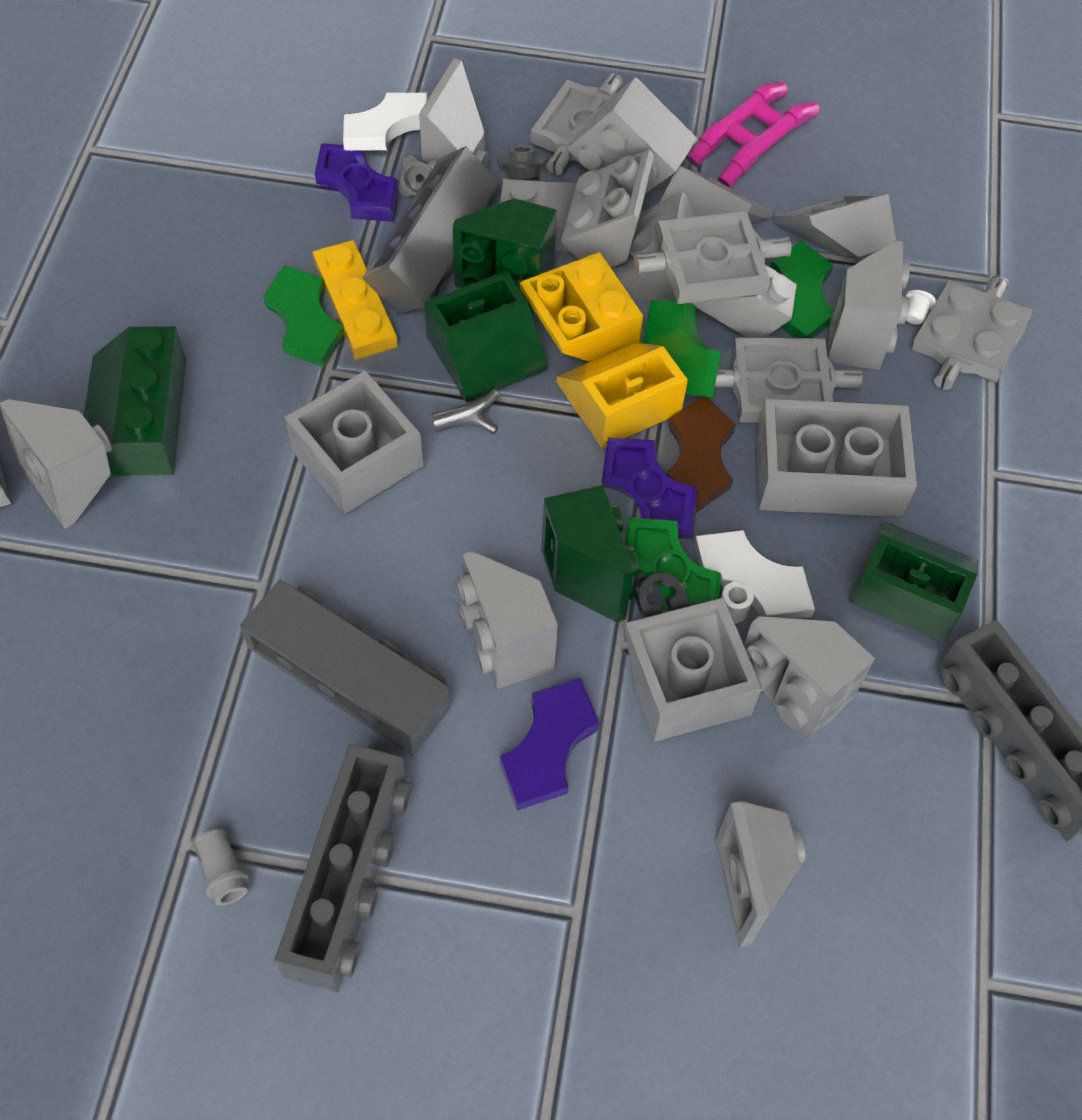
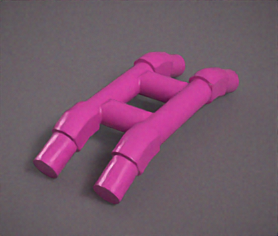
M782 81L763 84L723 119L709 126L699 137V141L687 154L686 158L692 165L699 167L706 157L713 153L726 139V136L742 147L731 158V162L719 175L718 180L720 183L731 188L739 177L745 174L758 160V157L792 129H796L801 124L806 123L807 120L815 118L819 114V106L813 101L799 103L791 106L783 115L770 107L769 104L787 95V85ZM751 116H754L768 125L769 128L757 136L741 124Z

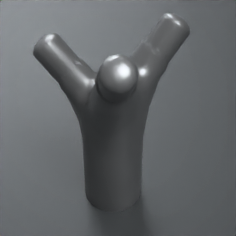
M493 389L489 394L479 397L471 403L431 413L435 431L460 425H472L481 427L494 434L497 431V426L484 418L482 412L500 397V392L497 389Z

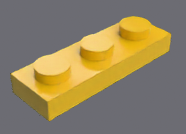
M354 240L312 251L315 267L320 278L324 279L326 293L339 323L344 326L345 337L355 360L397 348L396 333L379 295L362 278L367 268Z

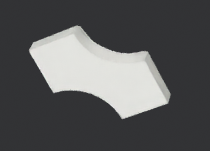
M386 93L384 100L378 106L361 113L344 114V150L385 151L389 143L398 135L413 130H420L419 113L427 102V93Z
M744 530L696 536L694 547L699 566L718 571L722 574L721 589L735 581L747 584L753 591L754 599L752 606L755 608L758 616L793 619L812 618L815 607L803 566H785L766 559L751 546Z

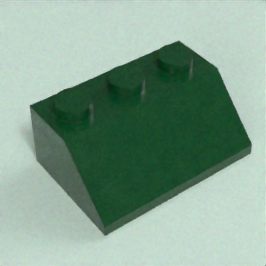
M176 326L128 327L92 358L84 418L91 427L99 425L111 444L112 451L107 453L111 472L110 476L174 475L186 370V358Z

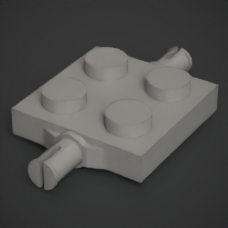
M610 73L599 88L583 86L567 80L530 131V143L555 152L546 164L551 174L555 171L556 176L561 175L570 160L579 162L566 148L588 117L613 97L622 87L623 80L618 74L614 78L615 73Z
M747 211L658 221L656 231L661 252L635 254L634 267L636 274L663 271L671 281L677 304L767 294L771 281L765 266V259L789 257L791 255V242L789 237L769 240L760 238L752 228Z
M1001 275L993 276L984 292L949 280L936 304L917 333L912 347L913 351L932 357L943 365L934 378V384L938 388L941 387L945 380L943 390H950L960 372L976 374L995 382L998 381L1028 326L1033 313L1032 309L1001 298L1009 286V281L1006 277L1003 276L998 285Z
M735 338L733 344L732 369H718L715 387H732L733 393L737 398L739 423H758L765 398L833 402L834 388L861 389L863 375L862 370H835L827 357L825 339Z

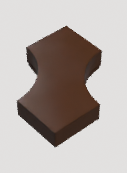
M700 397L670 417L669 430L678 442L680 456L674 466L666 472V475L678 483L690 485L697 489L696 513L731 489L733 479L723 465L721 448L734 434L736 424L709 398Z

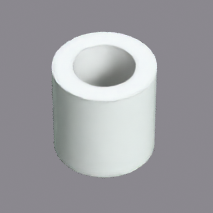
M738 581L727 584L721 595L735 624L741 623L747 618L754 599L752 589L747 584Z

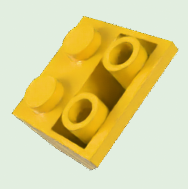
M600 252L520 282V290L561 353L591 362L630 344L640 343L643 314Z
M643 343L630 344L556 376V383L602 449L607 446L608 438L630 437L670 419V417L681 411L688 382L686 376L663 346Z

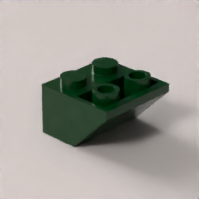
M513 198L455 219L452 226L455 287L462 288L508 271L520 289L521 281L553 270L557 209Z
M508 271L424 302L427 338L465 402L486 395L493 389H501L548 370V363L529 304Z
M603 485L544 498L541 550L554 591L615 622L626 620L629 600L634 599L633 576L639 574V566L633 546L624 545L620 533L623 532V520L618 504L616 502L609 503Z
M885 522L850 602L945 643L962 615L978 575V560L894 524Z

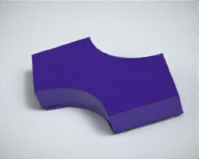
M321 143L315 169L316 184L331 187L343 194L350 203L352 219L394 222L399 194L398 180L374 171L364 160L363 151L344 150V145Z
M608 438L601 481L604 488L620 491L630 497L639 507L641 518L677 521L679 525V538L693 539L698 500L697 489L690 485L678 483L663 472L658 464L655 440Z
M581 678L532 693L531 703L534 720L528 735L516 748L500 756V766L517 811L568 794V784L565 776L567 759L574 747L583 739L596 733L599 727L598 719Z

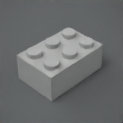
M765 398L756 429L759 510L903 517L917 488L909 406Z

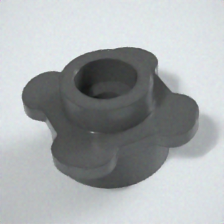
M515 146L510 148V155L499 156L497 163L506 165V176L509 178L520 180L532 179L539 176V164L547 163V156L536 155L535 149L530 146Z
M415 155L404 157L402 160L403 169L400 175L401 182L398 184V190L404 197L415 196L438 160L431 159L427 162L419 160ZM419 174L424 176L423 182H418L417 176Z

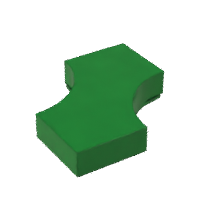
M801 240L791 247V255L789 257H777L773 260L771 268L797 284L792 319L782 325L781 328L793 338H814L829 326L834 311L826 302L822 291V285L831 275L833 264Z
M284 265L263 296L267 309L278 314L287 325L286 335L282 342L283 351L291 356L325 367L345 335L344 326L330 318L321 307V301L325 293L324 279Z
M651 300L643 344L663 346L688 379L685 396L713 399L721 352L710 349L701 340L696 327L695 305L691 303L677 304V301Z
M628 517L625 546H633L638 560L639 573L646 575L649 572L660 571L673 575L683 586L690 606L721 598L722 574L718 571L699 566L687 556L680 544L677 521ZM655 581L654 583L659 587L664 598L665 613L669 612L665 597L672 593L671 587H663L658 581Z

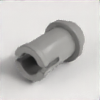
M224 829L207 831L194 839V844H192V848L197 854L208 883L205 886V894L208 898L214 899L215 904L218 906L228 905L243 898L248 892L246 884L249 881L248 873L245 870L239 869L227 839V832Z

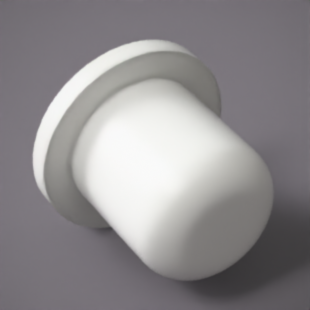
M910 290L905 296L909 297L906 321L913 325H920L925 321L928 311L936 304V299L928 292Z

